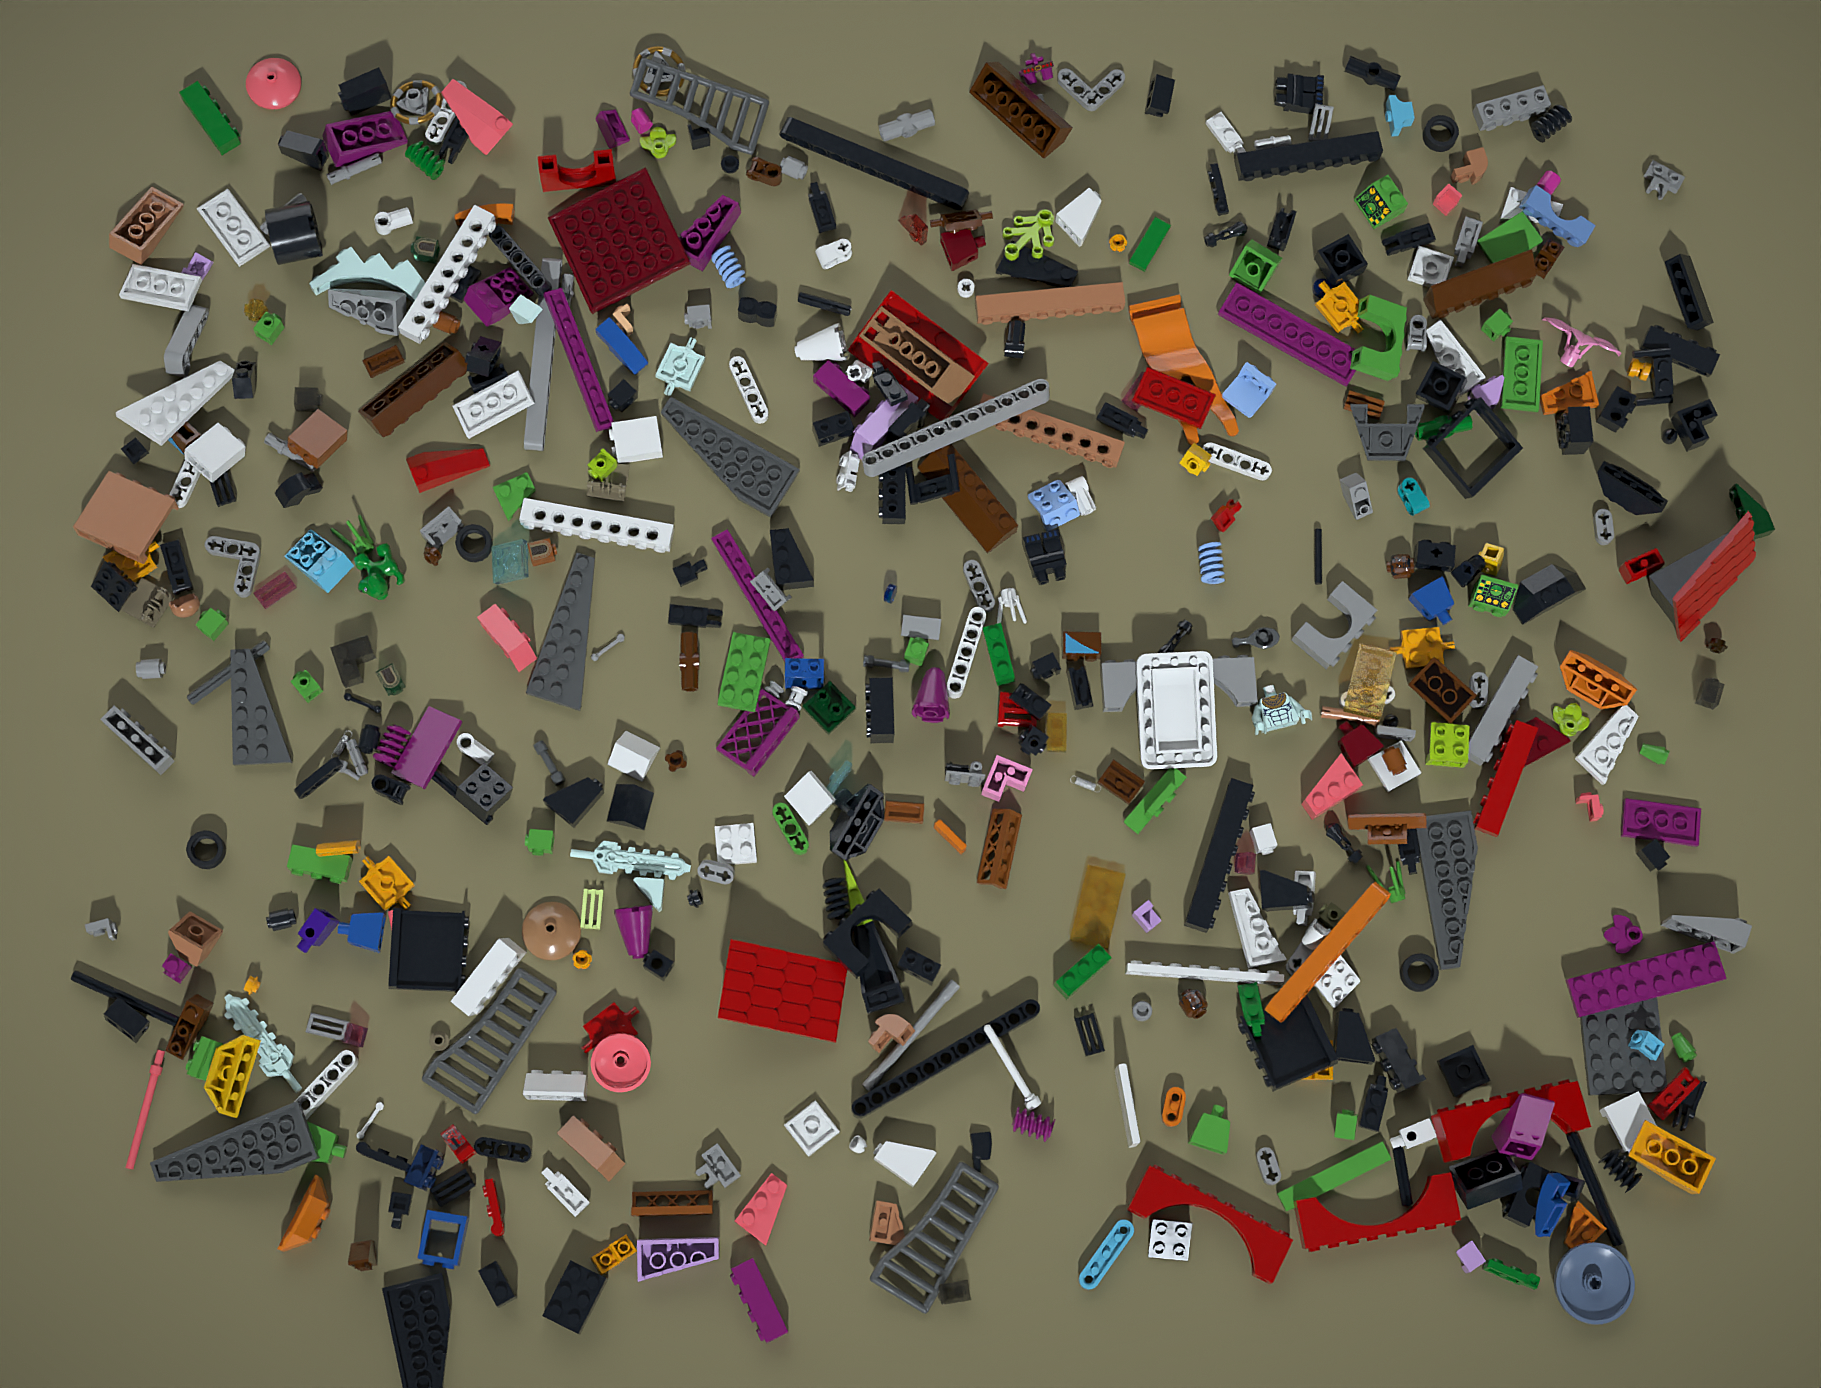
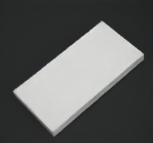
M226 189L197 208L200 215L239 267L270 247L229 189Z
M132 264L119 296L122 299L189 311L202 279L199 276Z
M516 371L453 405V408L466 436L470 439L535 404L521 373Z
M1119 1064L1115 1068V1075L1128 1148L1136 1147L1140 1143L1127 1065Z

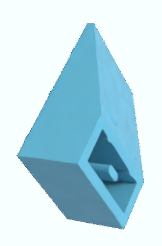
M311 529L284 556L327 593L354 567L353 563L342 551Z

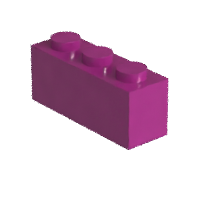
M828 360L813 375V382L854 418L870 401L869 392L864 387H859L855 381L848 379V375L846 376L842 372L841 367L836 363H831Z

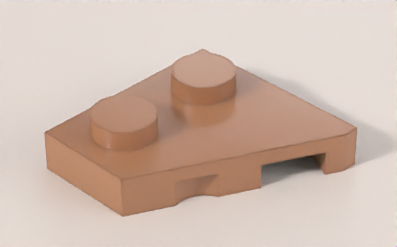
M876 1201L869 1241L897 1245L905 1237L897 1204Z

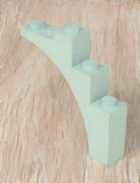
M352 247L341 250L336 256L338 264L330 266L325 273L315 276L309 283L316 296L342 284L356 282L374 283L387 286L400 293H406V297L413 303L425 285L424 280L408 259L404 262H399L395 265L394 269H391L380 253L370 256L363 263Z

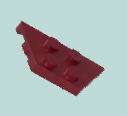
M1538 717L1525 722L1537 727L1538 730L1524 767L1565 746L1571 740ZM1506 733L1502 736L1503 742L1508 741L1509 735Z

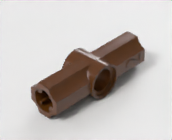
M685 632L681 633L682 691L694 692L698 690L697 633Z

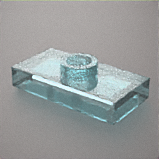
M847 760L839 771H834L829 778L831 782L826 788L832 795L852 770V763Z

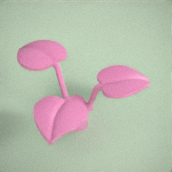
M1547 317L1542 319L1548 321L1554 327L1565 331L1567 334L1566 346L1563 349L1565 352L1560 361L1569 367H1573L1578 358L1581 359L1582 355L1593 345H1600L1607 350L1616 352L1618 357L1621 355V352L1607 340L1599 337L1592 338L1578 329L1571 328L1568 324L1558 319ZM1573 333L1577 338L1578 342L1576 346L1571 345L1569 347L1571 336ZM1580 345H1588L1582 352L1578 348Z

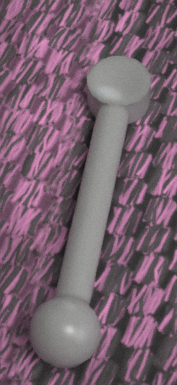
M619 634L617 639L597 654H592L591 659L597 661L599 656L618 642H623L624 635Z

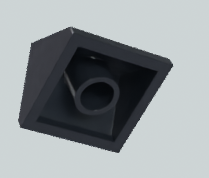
M616 784L607 822L645 831L654 793L635 784Z

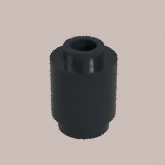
M365 724L361 730L358 748L361 749L362 753L372 754L377 751L376 748L378 747L381 735L378 726Z
M285 908L269 912V917H266L268 928H272L273 931L290 928L292 925L297 924L294 909Z

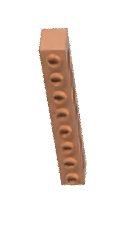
M983 393L980 404L995 397ZM1031 409L1014 416V418L1018 419L1017 423H1012L1007 419L993 425L1000 431L1007 430L1013 432L1017 437H1027L1035 443L1048 444L1052 449H1062L1070 455L1083 456L1087 461H1097L1108 468L1117 467L1125 444L1124 441ZM1031 423L1034 424L1036 428L1030 429L1027 427V425ZM1052 430L1054 434L1047 435L1044 431ZM1069 436L1072 440L1065 441L1062 437ZM1087 442L1089 446L1082 447L1080 443ZM1104 448L1107 452L1100 453L1098 449Z

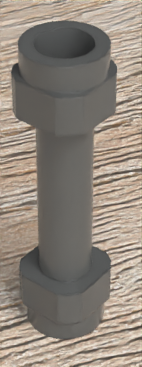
M864 655L863 667L873 668V666L899 669V672L903 673L909 672L910 661L902 659L900 662L875 659L872 655Z
M544 741L535 743L533 747L536 753L542 757L550 771V777L555 786L565 782L561 771L558 772L549 756L548 748Z

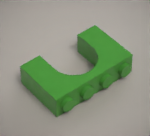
M1370 294L1359 300L1357 317L1371 321L1383 330L1386 337V347L1383 352L1364 346L1352 352L1351 369L1386 381L1398 376L1400 372V357L1402 356V342L1405 336L1404 326L1407 320V307Z

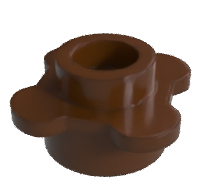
M433 546L430 548L425 547V552L423 553L425 560L429 564L437 566V561L442 558L440 552Z
M680 750L665 756V761L668 762L669 771L671 772L687 766V762L683 759V752Z

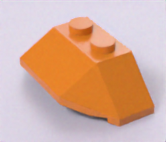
M1570 650L1560 665L1566 689L1599 709L1626 706L1637 691V688L1624 676L1589 655Z
M314 1175L277 1249L285 1252L310 1243L313 1238L316 1239L321 1231L319 1226L322 1220L328 1218L331 1211L329 1209L330 1202L321 1177Z

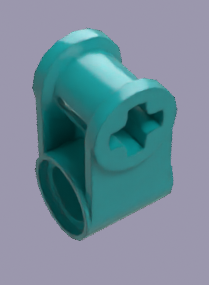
M1406 478L1398 486V495L1411 516L1430 507L1426 495L1422 492L1415 479Z

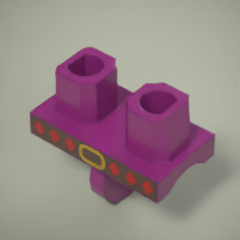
M1031 53L1030 60H1026L1025 65H1032V67L1019 71V75L1024 78L1026 85L1037 82L1035 77L1037 72L1041 73L1043 81L1053 78V61L1038 65L1039 62L1044 61L1043 57H1036L1035 53Z

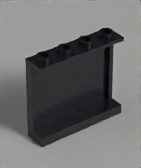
M393 908L389 989L458 992L465 983L462 967H466L467 955H463V948H467L468 936H464V928H468L469 917L465 916V911L454 913L401 910V908Z
M1308 995L1301 1000L1282 1023L1264 1009L1265 1021L1264 1024L1260 1025L1262 1036L1254 1037L1252 1026H1247L1243 1016L1239 1018L1238 1028L1242 1035H1246L1248 1039L1246 1041L1247 1047L1250 1052H1254L1256 1056L1254 1059L1255 1064L1259 1070L1262 1069L1265 1075L1263 1076L1264 1083L1267 1088L1271 1087L1272 1092L1338 1064V1057Z

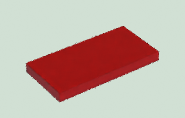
M1146 367L1132 402L1202 429L1216 394Z

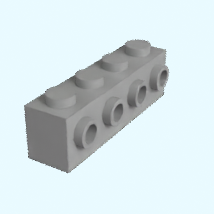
M1544 85L1476 104L1472 113L1479 131H1490L1500 125L1508 126L1514 121H1525L1535 115L1538 117L1542 116L1544 113H1547L1551 102Z
M113 706L100 720L156 772L162 775L175 762L170 757L172 753L165 746L160 748L157 745L159 741L151 733L147 736L143 732L145 728L137 721L133 723L129 719L131 715L123 708L119 710Z

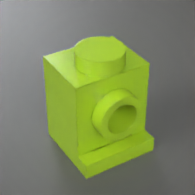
M604 448L587 464L589 475L595 480L598 478L601 482L618 467L617 460ZM602 462L604 465L599 467L598 465Z

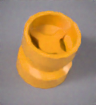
M1633 358L1629 365L1627 376H1636L1640 380L1646 381L1652 364L1647 362L1641 363L1638 359Z

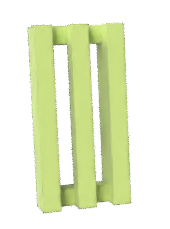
M584 889L581 928L601 929L604 890ZM588 894H591L589 924H585ZM595 895H599L597 923L593 925Z

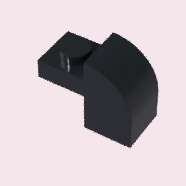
M300 472L286 479L277 488L275 495L283 508L299 505L305 496L319 493L323 487L314 473L303 475Z

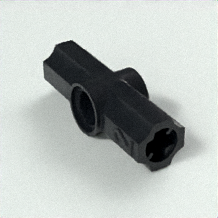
M1350 56L1344 71L1362 78L1368 85L1377 84L1392 91H1395L1401 77L1398 74L1383 69L1376 62L1368 63Z

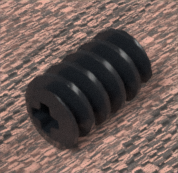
M1555 105L1553 109L1548 110L1542 117L1532 122V134L1536 140L1543 143L1545 138L1549 139L1551 135L1556 134V131H1560L1567 123H1571L1572 116L1562 105Z
M831 878L825 880L824 882L826 883L822 885L823 889H826L823 894L825 897H828L825 899V904L829 905L826 907V911L831 912L827 915L829 920H840L844 917H849L846 913L851 911V908H845V905L850 902L843 899L848 896V893L842 892L847 886L841 885L842 882L846 881V878Z
M1618 1148L1609 1151L1598 1163L1605 1162L1604 1170L1611 1168L1609 1175L1616 1174L1615 1182L1622 1180L1620 1188L1627 1186L1626 1193L1641 1180L1643 1175L1642 1173L1635 1174L1636 1167L1629 1168L1631 1161L1624 1162L1626 1156H1618L1620 1153Z

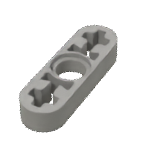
M969 560L964 564L963 573L977 607L983 608L986 613L991 612L994 608L995 600L980 564L975 560ZM969 566H972V568H975V567H976V569H975V576H976V578H974V579H973V574H972V572H971V571H967V570L969 569ZM982 582L984 589L982 591L975 590L973 587L974 583ZM983 594H985L984 597L986 601H990L989 607H986V605H981L983 604Z

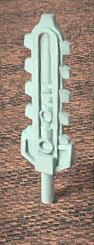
M603 841L594 852L571 849L570 857L592 859L598 872L604 874H613L618 869H625L626 874H631L632 871H639L640 876H646L648 872L654 873L655 878H660L663 874L668 875L670 880H675L676 876L690 872L691 865L686 864L683 859L679 858L678 853H672L670 857L665 856L663 851H658L657 855L650 854L648 849H644L642 853L636 852L633 847H629L628 851L621 850V846H618V843Z
M230 994L225 996L227 1012L224 1016L228 1020L231 1018L234 1020V1029L236 1031L241 1030L246 1036L261 1040L257 1053L261 1056L259 1060L261 1064L259 1066L266 1076H283L295 1093L299 1092L302 1087L289 1071L294 1059L291 1051L286 1045H276L274 1042L276 1036L273 1032L267 1033L265 1030L267 1024L264 1021L259 1022L257 1020L259 1014L255 1009L251 1011L248 1008L250 1002L247 998L241 999Z

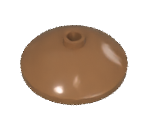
M545 902L534 907L527 914L522 926L523 941L527 949L536 957L550 961L559 960L568 956L577 947L581 937V924L576 913L570 907L559 902ZM553 926L554 930L552 932H548L547 927Z

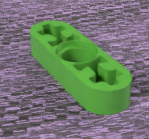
M777 803L772 810L776 823L792 851L797 855L805 854L809 848L807 838L788 805ZM778 808H781L782 810L785 809L786 811L784 812L786 819H788L789 817H791V819L786 820L783 824H781L780 822H783L784 820L781 815H776L778 813ZM786 825H795L796 831L793 834H788L785 831ZM800 833L801 836H798V840L800 843H805L803 845L804 849H796L797 843L795 839L791 841L790 838H794Z

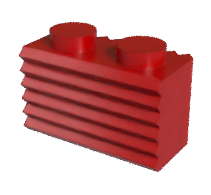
M1654 548L1627 562L1625 561L1619 567V572L1625 583L1629 584L1660 570L1665 562L1658 549Z

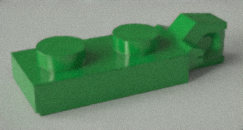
M1257 982L1238 985L1244 1020L1248 1027L1252 1026L1254 1037L1262 1036L1260 1025L1264 1024L1265 1019Z
M1496 1258L1488 1259L1482 1267L1483 1270L1533 1290L1538 1288L1540 1277L1533 1273L1524 1274L1520 1268L1503 1265V1261Z

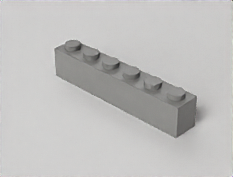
M1519 655L1514 659L1469 738V760L1480 766L1485 761L1489 762L1493 755V752H1491L1493 746L1497 747L1502 739V736H1500L1502 730L1506 731L1511 723L1509 720L1511 714L1515 715L1520 707L1517 703L1520 698L1524 699L1529 691L1526 687L1529 682L1533 683L1538 675L1535 672L1538 668L1537 665Z

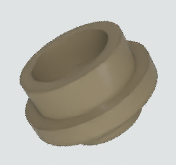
M436 1031L430 1036L429 1044L435 1051H443L449 1045V1037L445 1032ZM441 1037L443 1039L442 1043L436 1044V1039Z

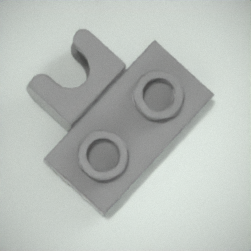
M1654 160L1643 176L1651 180L1646 193L1649 194L1652 190H1657L1659 193L1658 200H1662L1668 190L1676 194L1685 179L1684 176Z
M718 1143L701 1155L706 1164L695 1172L697 1176L702 1174L709 1175V1180L705 1182L706 1189L718 1181L726 1188L741 1177Z

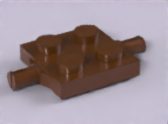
M976 209L940 214V219L930 220V227L942 226L950 233H956L960 229L966 228L967 230H976L978 227L983 226L982 220L993 219L992 211L981 213Z

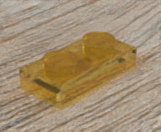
M1047 713V735L1049 736L1047 752L1066 753L1067 713Z

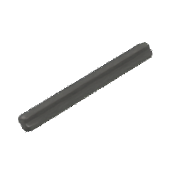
M264 640L251 649L254 659L256 660L270 650V647ZM231 664L188 694L187 699L192 705L196 704L231 678Z

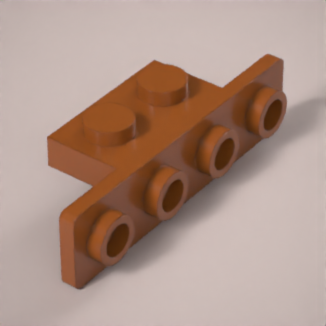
M1425 813L1348 815L1349 830L1368 829V845L1407 844V829L1427 828Z

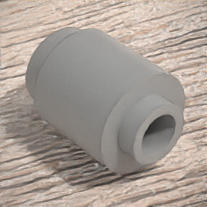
M791 156L783 158L780 164L781 173L797 180H803L808 170V166L804 162Z
M161 659L141 660V662L136 663L137 677H142V679L162 678L163 674H166V664Z

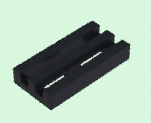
M227 471L223 475L230 493V499H227L221 477L217 478L224 501H220L215 482H210L218 507L236 502Z
M1094 1013L1074 1018L1085 1057L1104 1052L1105 1049ZM1088 1019L1091 1020V1024L1095 1033L1099 1049H1096L1095 1043L1088 1024ZM1081 1021L1084 1022L1092 1051H1088L1080 1024Z
M463 1169L433 1187L430 1191L438 1205L442 1207L476 1186L467 1170ZM465 1175L464 1179L437 1194L436 1191ZM469 1182L468 1186L441 1201V1197Z

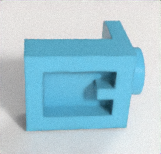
M1636 1030L1628 1044L1631 1049L1639 1050L1650 1060L1654 1061L1657 1060L1665 1045L1649 1031Z

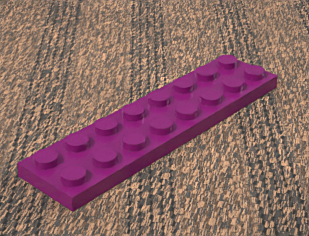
M1237 282L1218 312V315L1345 387H1347L1356 370L1350 368L1352 352L1356 349Z
M1714 941L1581 975L1565 981L1576 1016L1579 1018L1723 981L1727 977Z

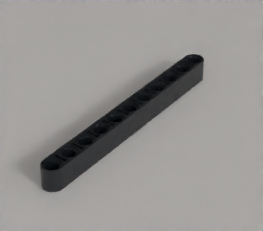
M792 117L786 118L779 133L780 137L786 141L955 210H962L969 196V191L964 187Z
M1026 1000L985 1025H990L991 1027L995 1024L1000 1025L1002 1032L996 1034L998 1039L1037 1017L1040 1005L1036 1000ZM1033 1005L1036 1012L1029 1014L1026 1012L1025 1007ZM1016 1015L1019 1018V1022L1012 1024L1009 1022L1008 1017ZM985 1025L856 1099L851 1107L853 1116L859 1119L865 1118L990 1045L992 1042L984 1031ZM981 1034L985 1037V1042L979 1044L975 1041L974 1037ZM960 1044H964L968 1047V1052L962 1054L958 1051L957 1047ZM943 1054H948L951 1057V1062L945 1064L941 1061L940 1057ZM931 1064L934 1067V1072L926 1073L923 1069L924 1065ZM914 1074L917 1077V1081L913 1084L909 1083L906 1080V1076ZM897 1084L900 1087V1091L896 1094L891 1093L889 1086ZM880 1094L883 1097V1101L879 1104L874 1103L872 1096ZM857 1104H863L866 1107V1111L859 1114L854 1108Z

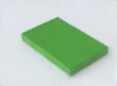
M1523 211L1477 240V244L1491 264L1531 250L1543 242V239Z

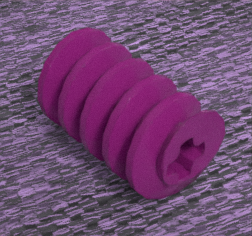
M392 724L393 726H387L386 729L390 733L385 732L383 734L385 739L380 740L382 746L376 748L379 753H374L373 758L386 766L394 768L390 763L398 762L394 755L401 756L397 749L405 748L401 741L407 742L408 740L404 735H411V733L398 725Z
M1018 1106L1012 1122L1013 1132L1020 1128L1023 1135L1028 1130V1137L1036 1133L1037 1140L1043 1135V1142H1046L1050 1138L1056 1119L1050 1123V1117L1047 1116L1042 1121V1114L1035 1118L1033 1111L1027 1116V1109L1020 1113Z

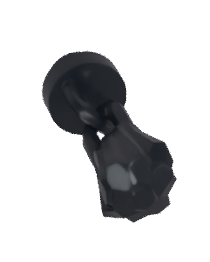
M1236 222L1233 226L1220 231L1217 235H1214L1212 232L1207 233L1204 237V242L1207 247L1212 248L1217 246L1216 241L1220 239L1227 240L1236 236H1244L1247 233V225L1243 222Z
M1187 620L1180 621L1177 625L1179 628L1177 632L1159 649L1158 653H1173L1181 638L1185 634L1189 635L1192 632L1191 628L1193 625Z
M1329 823L1326 826V836L1333 839L1343 850L1349 852L1350 856L1347 859L1350 862L1357 863L1363 857L1362 851L1360 849L1356 851L1352 849L1350 841L1343 834L1339 824ZM1344 840L1347 844L1343 845L1341 841Z

